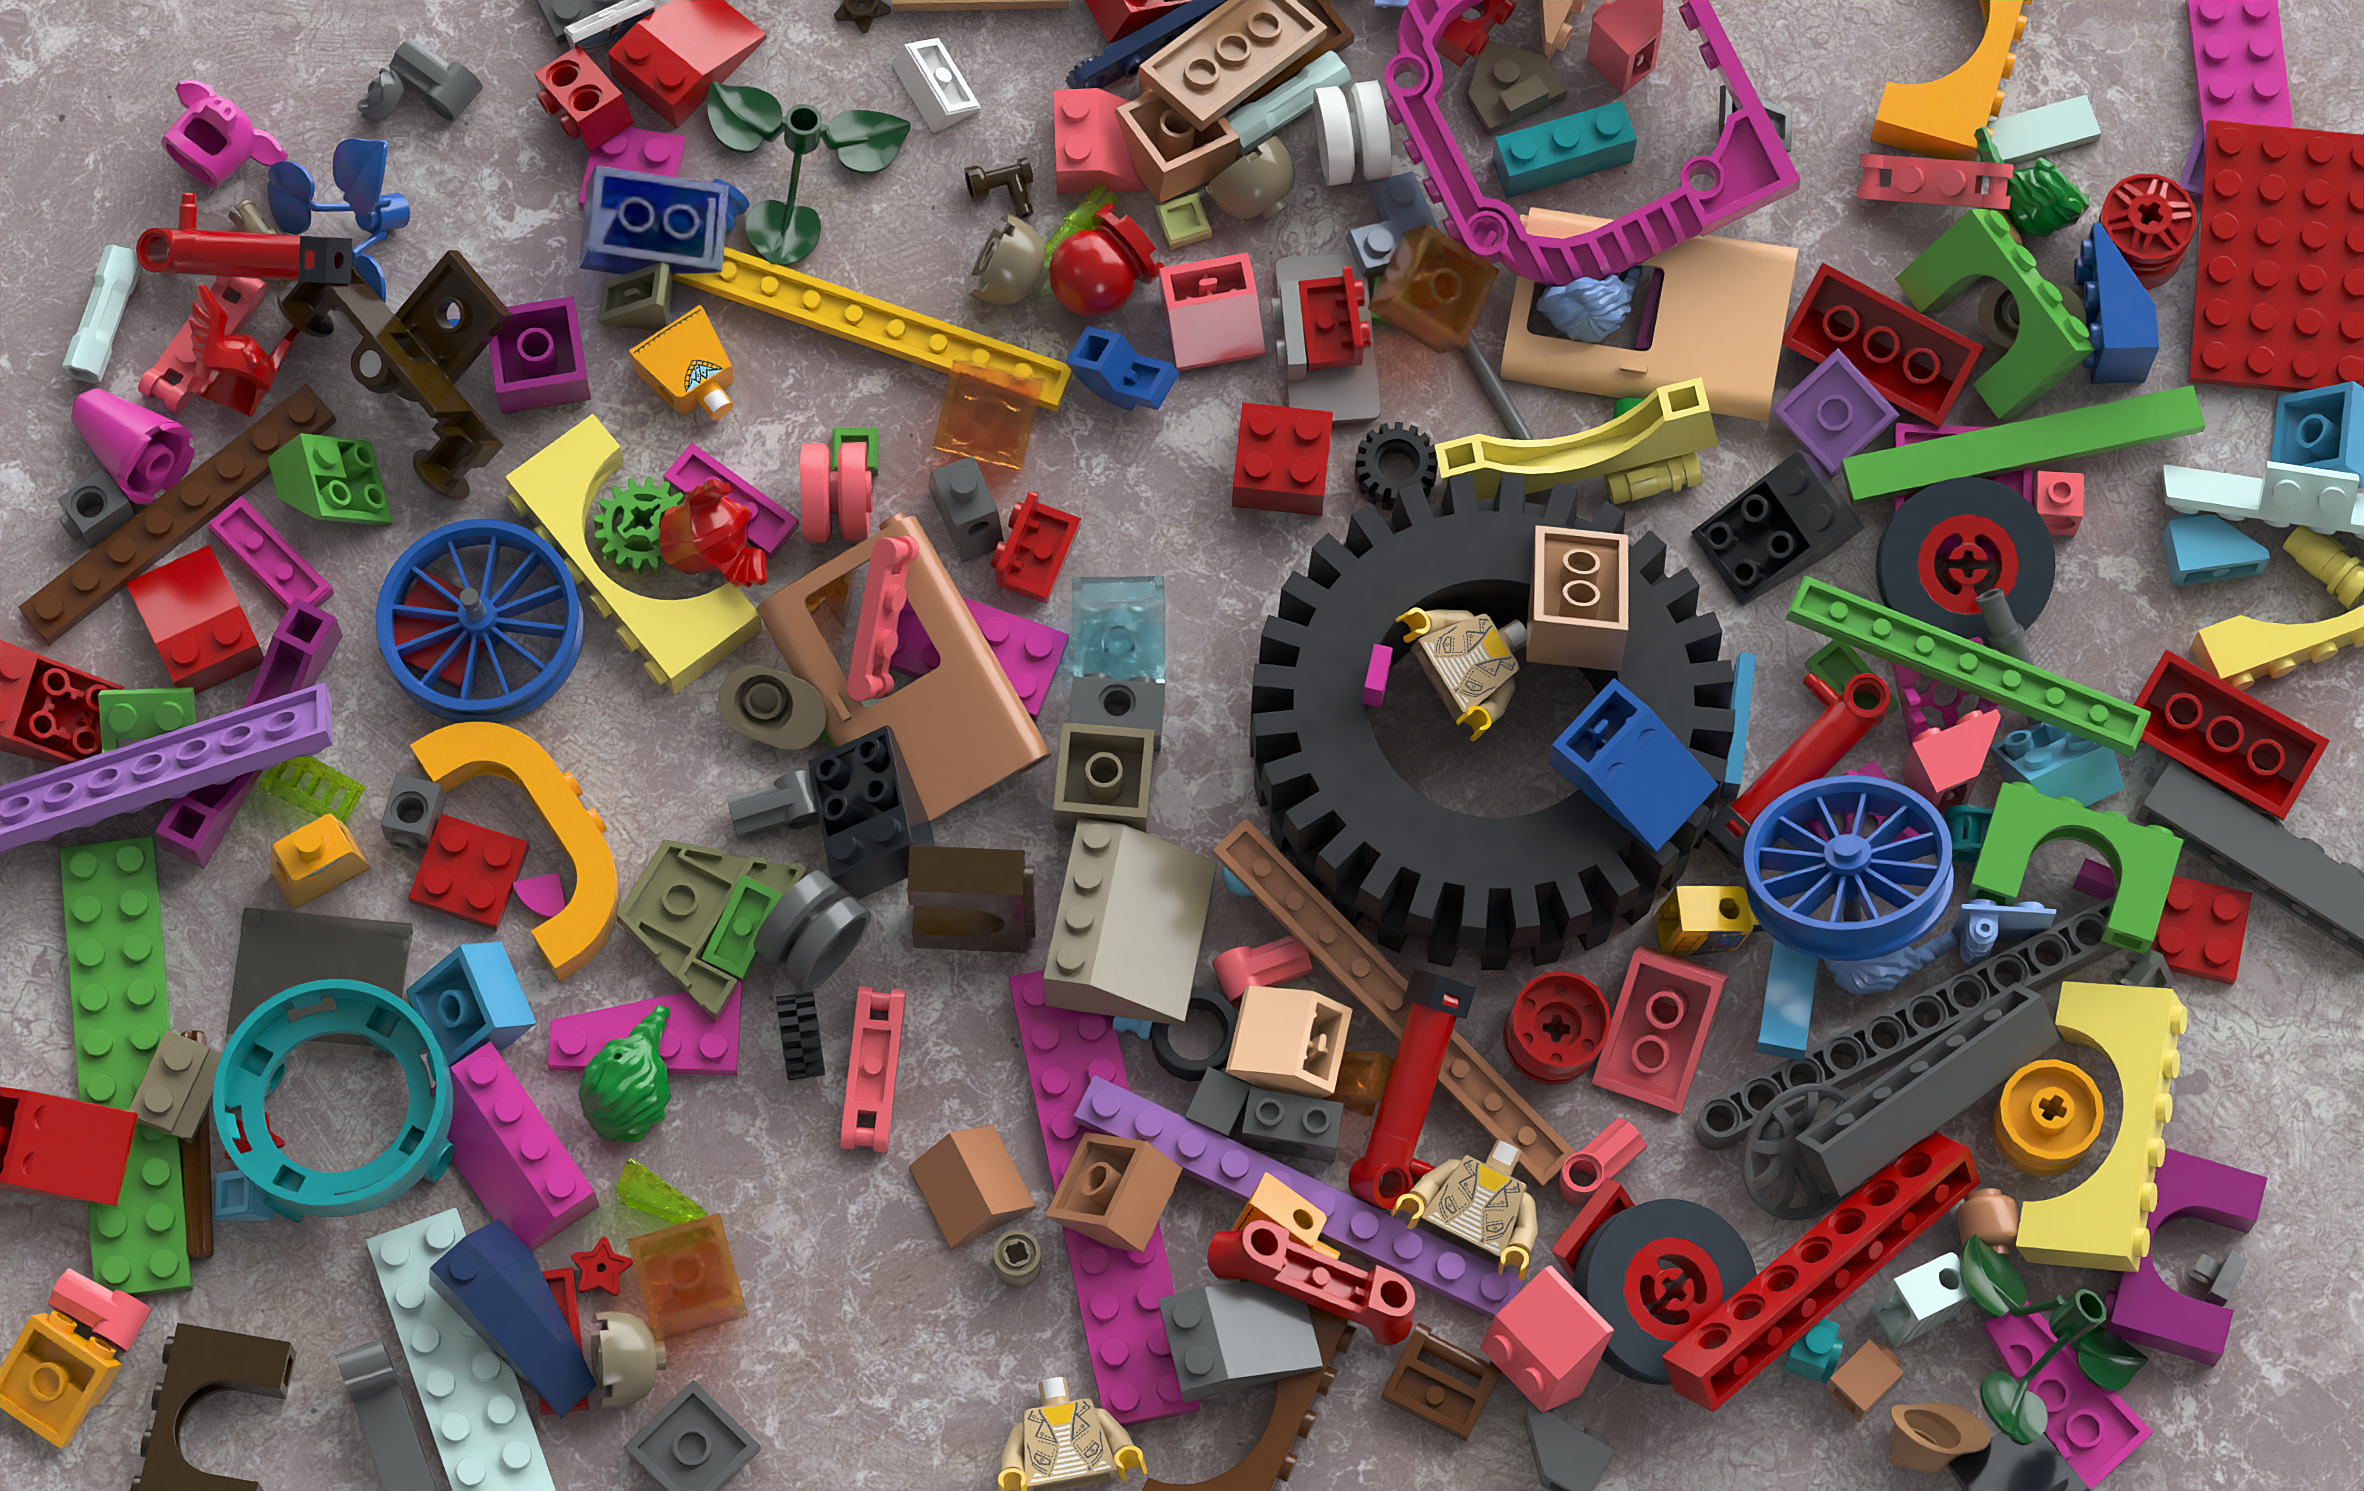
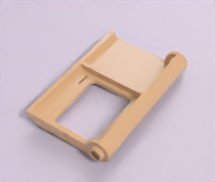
M1531 207L1529 215H1520V220L1528 234L1560 239L1587 233L1614 221L1612 219ZM1699 234L1638 264L1660 268L1664 272L1651 348L1647 351H1635L1531 334L1527 329L1535 282L1522 276H1517L1500 379L1621 399H1646L1656 388L1702 377L1711 413L1769 422L1799 249L1709 234L1701 237Z

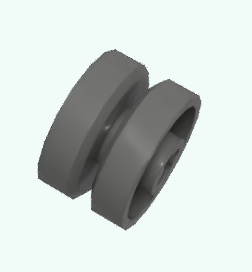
M818 870L806 875L782 897L763 922L754 940V950L768 962L775 965L786 962L785 976L803 991H810L816 988L837 970L857 946L871 921V912L856 899L846 897L839 900V885L825 873Z

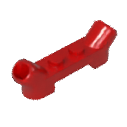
M1264 1220L1252 1221L1241 1231H1218L1211 1239L1208 1246L1207 1262L1210 1271L1219 1280H1251L1363 1325L1369 1329L1377 1343L1382 1345H1395L1403 1341L1411 1331L1413 1326V1313L1411 1311L1415 1305V1292L1408 1280L1398 1273L1378 1265L1368 1273L1289 1241L1291 1230Z

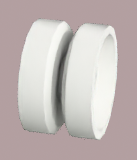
M1377 80L1353 84L1349 96L1350 112H1348L1345 96L1338 86L1313 90L1317 145L1327 186L1346 184L1352 181L1355 174L1354 154H1356L1360 172L1366 180L1391 177L1389 120L1381 88Z

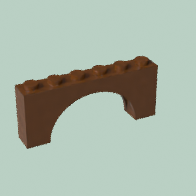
M1241 1279V1280H1240V1282L1251 1281V1280H1248V1279ZM1307 1303L1323 1368L1275 1380L1276 1401L1272 1417L1262 1438L1248 1456L1229 1471L1210 1480L1194 1484H1170L1148 1477L1142 1491H1274L1278 1480L1287 1483L1298 1459L1297 1455L1291 1453L1298 1437L1308 1438L1318 1415L1317 1412L1311 1410L1318 1394L1325 1397L1328 1395L1338 1370L1331 1368L1338 1351L1346 1354L1354 1339L1357 1328L1350 1325L1352 1321Z

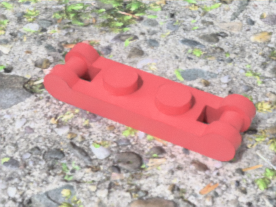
M1860 154L1859 167H1863L1864 171L1862 185L1857 187V199L2002 210L2010 209L2011 196H2006L2008 178L2013 177V164ZM1882 169L1892 170L1890 187H1880ZM1982 176L1990 177L1988 194H1981Z
M216 276V280L209 291L227 314L224 335H237L265 297L268 289L267 283L255 278ZM232 290L241 294V298L236 305L227 300ZM193 314L188 318L154 367L143 375L138 386L139 392L149 398H154L155 396L165 401L164 406L176 414L183 411L194 396V393L187 390L188 384L194 375L193 370L197 362V358L192 351L194 346L190 337L192 330L189 320L193 317ZM172 374L181 379L174 386L167 382Z
M911 536L882 538L873 546L847 680L848 695L855 701L884 698L889 696L894 688L893 678L888 673L890 660L898 644L896 629L899 613L905 604L907 596L905 582L908 566L919 555L918 542Z
M859 986L840 1149L855 1150L856 1146L873 1147V1152L888 1153L906 1005V990L892 989L891 993L874 992V987ZM872 1010L889 1012L888 1021L870 1019ZM859 1115L876 1116L875 1128L858 1127Z

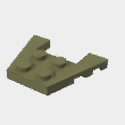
M664 839L617 912V922L711 1019L717 1021L736 991L738 980L700 961L699 957L708 945L741 875L743 874L785 895L807 875L808 867L792 862L790 866L768 862V858L750 855L749 858L723 854L720 849Z

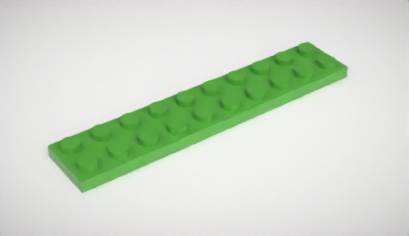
M153 836L60 848L79 1101L126 1111L129 1110L165 1031L169 1030L172 1032L156 842ZM136 1122L117 1207L88 1203L94 1282L112 1292L115 1289L120 1290L134 1298L193 1290L191 1259L186 1253L184 1172L181 1138L167 1135Z

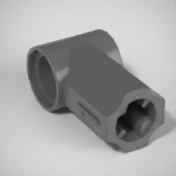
M414 38L407 42L404 41L398 47L389 64L390 70H394L402 81L421 93L428 105L437 114L451 122L457 119L483 89L478 78L465 66L457 62L447 63Z
M799 770L785 774L776 779L772 786L727 799L738 840L784 826L787 829L795 830L807 828L820 822L809 770Z

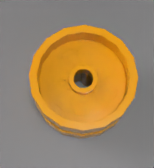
M2057 1059L2034 1061L2018 1069L2005 1084L1996 1103L1991 1120L1993 1140L2003 1158L2019 1171L2038 1177L2059 1176L2077 1167L2089 1153L2097 1139L2104 1118L2102 1095L2092 1078L2076 1065ZM2042 1116H2048L2052 1121L2046 1120Z

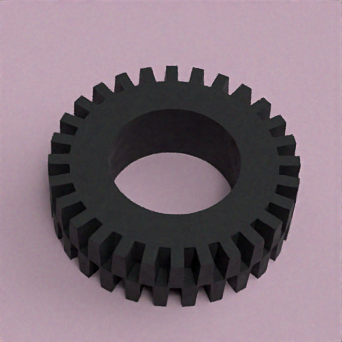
M1472 474L1449 476L1442 503L1429 505L1422 487L1418 483L1398 490L1392 517L1387 520L1381 518L1372 503L1353 513L1350 519L1346 542L1342 545L1328 532L1312 547L1307 577L1293 570L1281 588L1278 617L1268 615L1261 634L1259 664L1255 663L1250 722V757L1255 758L1254 787L1259 807L1266 805L1270 807V835L1280 853L1291 848L1295 850L1297 870L1317 890L1326 884L1333 892V906L1353 926L1364 914L1377 920L1379 945L1400 953L1407 936H1415L1427 940L1428 963L1446 967L1452 966L1459 947L1481 949V970H1505L1512 950L1530 947L1535 967L1557 962L1566 939L1577 936L1584 950L1588 951L1607 941L1615 918L1622 915L1632 926L1648 914L1658 887L1661 885L1670 892L1684 874L1692 848L1698 850L1705 836L1706 827L1711 821L1715 804L1717 803L1734 735L1736 710H1729L1734 686L1731 659L1718 661L1723 633L1714 611L1697 616L1696 610L1700 585L1687 567L1669 578L1665 575L1667 545L1649 530L1633 546L1628 543V635L1621 670L1577 668L1588 679L1597 695L1615 678L1651 708L1718 784L1714 792L1657 854L1579 789L1561 802L1535 813L1508 818L1476 817L1455 812L1435 804L1412 789L1393 770L1377 744L1369 719V705L1363 703V695L1374 644L1393 648L1391 669L1402 657L1411 651L1410 649L1415 642L1423 637L1421 635L1410 643H1406L1403 637L1411 633V629L1403 621L1397 623L1396 618L1413 608H1420L1424 612L1436 609L1468 610L1475 617L1487 614L1496 629H1500L1517 619L1527 630L1535 525L1624 534L1625 512L1607 501L1603 503L1592 522L1578 517L1577 488L1555 482L1547 506L1525 502L1526 476L1502 474L1495 499H1476Z

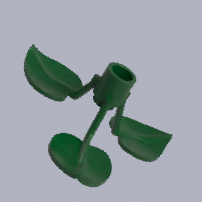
M712 82L708 92L707 115L713 134L723 146L735 152L752 153L761 146L763 139L768 142H774L784 132L785 145L794 153L787 203L784 204L777 200H766L757 204L749 212L745 226L746 237L753 249L765 261L780 266H789L807 257L816 247L821 233V221L818 213L810 207L794 206L802 155L814 151L818 147L821 137L828 149H838L839 162L848 170L860 174L878 173L889 167L896 159L911 127L909 121L900 117L870 110L842 112L836 115L827 126L824 123L822 124L820 112L815 107L807 104L793 106L787 112V115L783 116L778 100L770 93L758 88L730 86Z
M1976 1233L1968 1238L1960 1258V1276L1967 1295L1981 1311L1990 1317L1999 1319L2008 1311L2014 1317H2022L2053 1310L2049 1327L2052 1334L2058 1340L2028 1370L2019 1383L2008 1373L1995 1371L1989 1373L1980 1385V1399L1986 1413L2003 1434L2010 1437L2011 1441L2024 1446L2033 1443L2043 1435L2048 1421L2046 1405L2039 1396L2026 1389L2036 1375L2067 1343L2070 1342V1349L2077 1352L2075 1361L2081 1374L2094 1386L2106 1392H2117L2124 1388L2133 1376L2147 1363L2148 1357L2120 1337L2106 1332L2105 1328L2100 1326L2106 1319V1308L2102 1300L2095 1293L2087 1289H2081L2066 1301L2060 1295H2057L2051 1301L2022 1307L2027 1300V1289L2023 1277L2017 1269L2002 1255L1985 1245Z

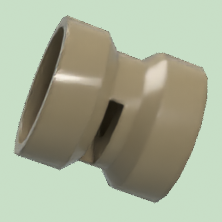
M1022 1230L1008 1231L999 1237L994 1246L993 1257L995 1273L1000 1281L1007 1286L1015 1288L1025 1287L1034 1282L1041 1270L1040 1246L1035 1237Z

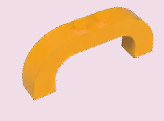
M473 721L457 723L435 730L412 743L410 748L415 762L428 781L442 785L444 794L461 783L479 776H497L507 779L516 784L525 793L577 873L576 889L569 904L559 914L531 930L534 944L559 982L587 965L603 948L614 928L617 919L616 914L619 910L620 890L613 857L608 844L602 836L603 833L607 832V828L593 807L586 811L579 801L578 797L583 795V792L572 773L568 770L562 774L549 754L529 736L516 729L497 723Z

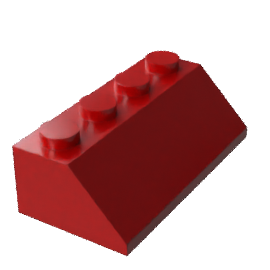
M1823 262L1787 327L1782 340L1783 345L1819 364L1823 363L1834 351L1840 349L1885 399L1938 427L1942 426L1966 389L1987 348Z
M2167 649L2133 704L2151 712L2147 726L2140 739L2141 742L2282 821L2286 818L2330 742L2329 739Z

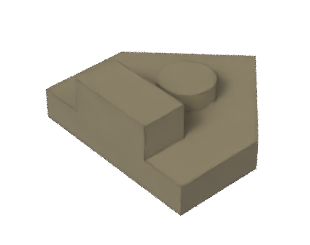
M1489 40L1487 46L1479 55L1467 101L1488 135H1491L1565 98L1567 89L1546 55Z

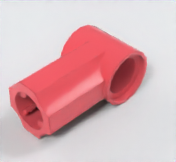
M1293 935L1251 949L1249 946L1237 947L1220 954L1212 961L1226 1000L1233 1007L1241 1006L1244 989L1248 986L1274 987L1310 974L1313 969L1307 949Z
M1618 1117L1580 1152L1569 1156L1564 1162L1558 1182L1559 1193L1563 1199L1572 1205H1586L1590 1196L1599 1189L1606 1178L1614 1179L1647 1149V1144L1642 1139L1640 1132L1629 1121ZM1574 1171H1584L1591 1176L1593 1184L1587 1187L1577 1186L1571 1181L1569 1175Z
M70 1268L61 1275L47 1302L49 1307L90 1328V1332L95 1337L106 1341L115 1349L125 1353L130 1349L152 1312L147 1305L133 1296L116 1289L112 1292Z

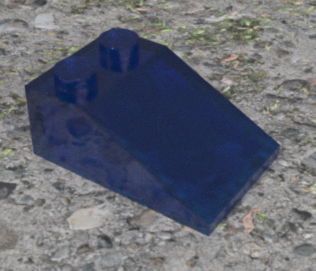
M595 166L586 184L579 269L624 275L664 262L670 266L671 274L721 273L729 185Z

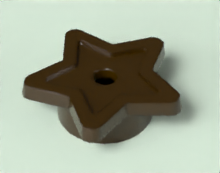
M843 0L844 3L834 13V17L837 21H854L862 33H868L873 19L890 14L891 7L882 0ZM864 3L866 7L860 9L858 8V4Z

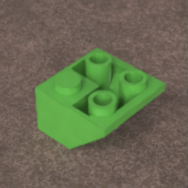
M300 433L268 457L278 499L317 520L388 526L393 523L371 441Z

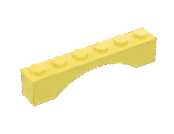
M1702 377L1656 388L1646 399L1622 416L1599 427L1574 435L1553 439L1523 441L1475 434L1436 444L1435 450L1445 489L1449 476L1472 474L1476 499H1495L1502 474L1526 476V495L1553 488L1555 482L1565 485L1719 446Z
M2364 604L2339 617L2306 624L2287 625L2262 622L2239 615L2198 630L2191 648L2201 669L2243 691L2252 686L2257 678L2270 674L2271 678L2284 676L2292 672L2297 667L2296 664L2312 659L2313 663L2325 661L2336 655L2339 648L2353 643L2356 648L2363 647Z

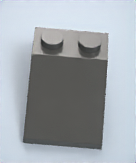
M1253 1281L1208 1286L1158 1299L1160 1314L1183 1403L1323 1368L1308 1306L1303 1301Z

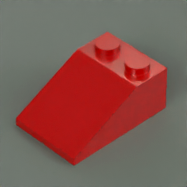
M671 0L638 21L607 54L612 77L678 129L708 98L711 83L718 82L722 84L767 38V35L725 0Z
M210 545L126 582L127 588L175 688L194 687L195 696L262 665L264 656L259 643Z

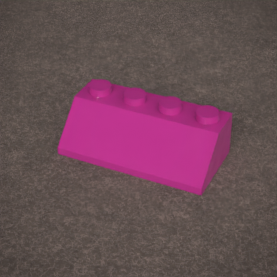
M491 1041L450 1067L454 1102L447 1139L455 1146L452 1161L494 1221L500 1219L533 1251L599 1207L594 1189ZM436 1084L432 1088V1097L436 1096Z

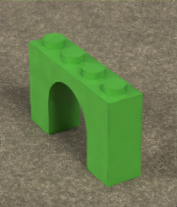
M1970 209L1894 279L1920 314L1940 313L1972 283L1984 276H1991L1999 280L2011 291L2017 302L2020 316L2017 338L2011 349L1973 383V386L1998 419L2018 418L2089 356L2095 348L2092 347V344L2087 339L2089 332L2085 325L2076 317L2070 316L2061 304L2063 299L2058 289L2052 283L2043 280L2034 268L2036 261L2031 253L2023 246L2017 245L2008 233L2010 227L2004 217L1991 209Z
M2003 782L1995 800L1965 898L1971 900L1988 899L1995 901L1997 906L2013 907L2028 860L2037 849L2058 840L2082 842L2093 847L2106 859L2112 869L2115 880L2114 898L2101 941L2146 956L2154 941L2184 839L2174 837L2172 831L2161 826L2148 825L2143 827L2128 822L2129 820L2126 816L2114 811H2102L2099 813L2084 808L2083 804L2074 798L2066 796L2052 798L2040 794L2037 788L2027 783L2013 782L2009 784Z

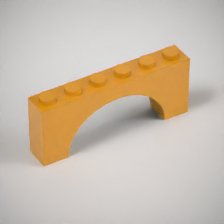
M1979 0L1984 20L1983 40L1975 53L1959 69L1935 81L1922 84H1897L1887 81L1870 140L1934 159L1976 162L1978 152L1976 151L1977 140L1974 137V133L1977 128L1981 126L1986 127L1989 115L1997 118L1999 116L2005 96L2004 91L1997 90L2000 78L2010 79L2017 54L2008 52L2011 41L2020 43L2028 18L2019 15L2023 3L2031 5L2033 0ZM1987 128L1992 140L1994 130Z

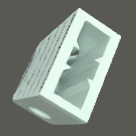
M1950 1252L1895 1278L1870 1309L1894 1349L1956 1316L1969 1304L1971 1299L1962 1284L1959 1258L1956 1254Z

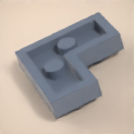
M1411 171L1373 181L1369 192L1383 222L1352 229L1346 237L1362 277L1443 256L1447 246L1414 172Z

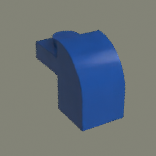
M1091 326L1086 327L1065 362L1077 378L1091 391L1106 401L1128 411H1132L1135 405L1158 410L1180 374L1172 363L1138 355L1122 334Z

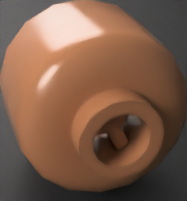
M1996 1188L1982 1189L1967 1194L1964 1198L1965 1202L1956 1211V1221L1962 1248H1964L1968 1238L1976 1233L1985 1245L2007 1259L2010 1256L2009 1250L2016 1247L2020 1224L2016 1202L2011 1197L2003 1195L2002 1191Z

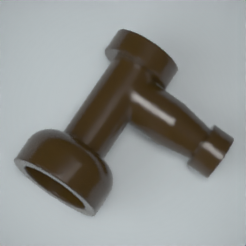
M1027 157L1017 159V164L986 172L978 165L964 169L966 185L973 202L985 200L989 196L990 189L1007 185L1010 198L1016 207L1014 209L1016 217L1022 219L1034 214L1025 186L1026 184L1033 183L1032 168Z

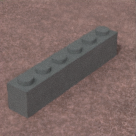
M2171 760L2142 804L2136 819L2147 826L2157 825L2169 829L2173 832L2174 837L2184 839L2182 848L2364 959L2363 872L2352 864L2346 862L2340 864L2324 854V849L2318 843L2308 838L2299 839L2286 831L2282 822L2274 816L2255 812L2244 805L2241 797L2225 788H2216L2205 781L2202 775Z
M2017 982L2013 983L1795 1137L1814 1182L1838 1197L1854 1191L1865 1179L1882 1167L1895 1162L1899 1155L1920 1140L1933 1135L1938 1127L1955 1115L1968 1110L1976 1100L1990 1090L2006 1083L2009 1077L2018 1069L2040 1059L2049 1048L2061 1041L2042 995Z

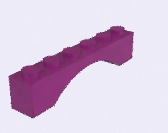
M295 597L271 638L258 675L241 709L313 686L343 637L336 617ZM257 769L236 776L225 784H210L192 790L184 797L174 799L155 831L163 849L205 869L263 770Z

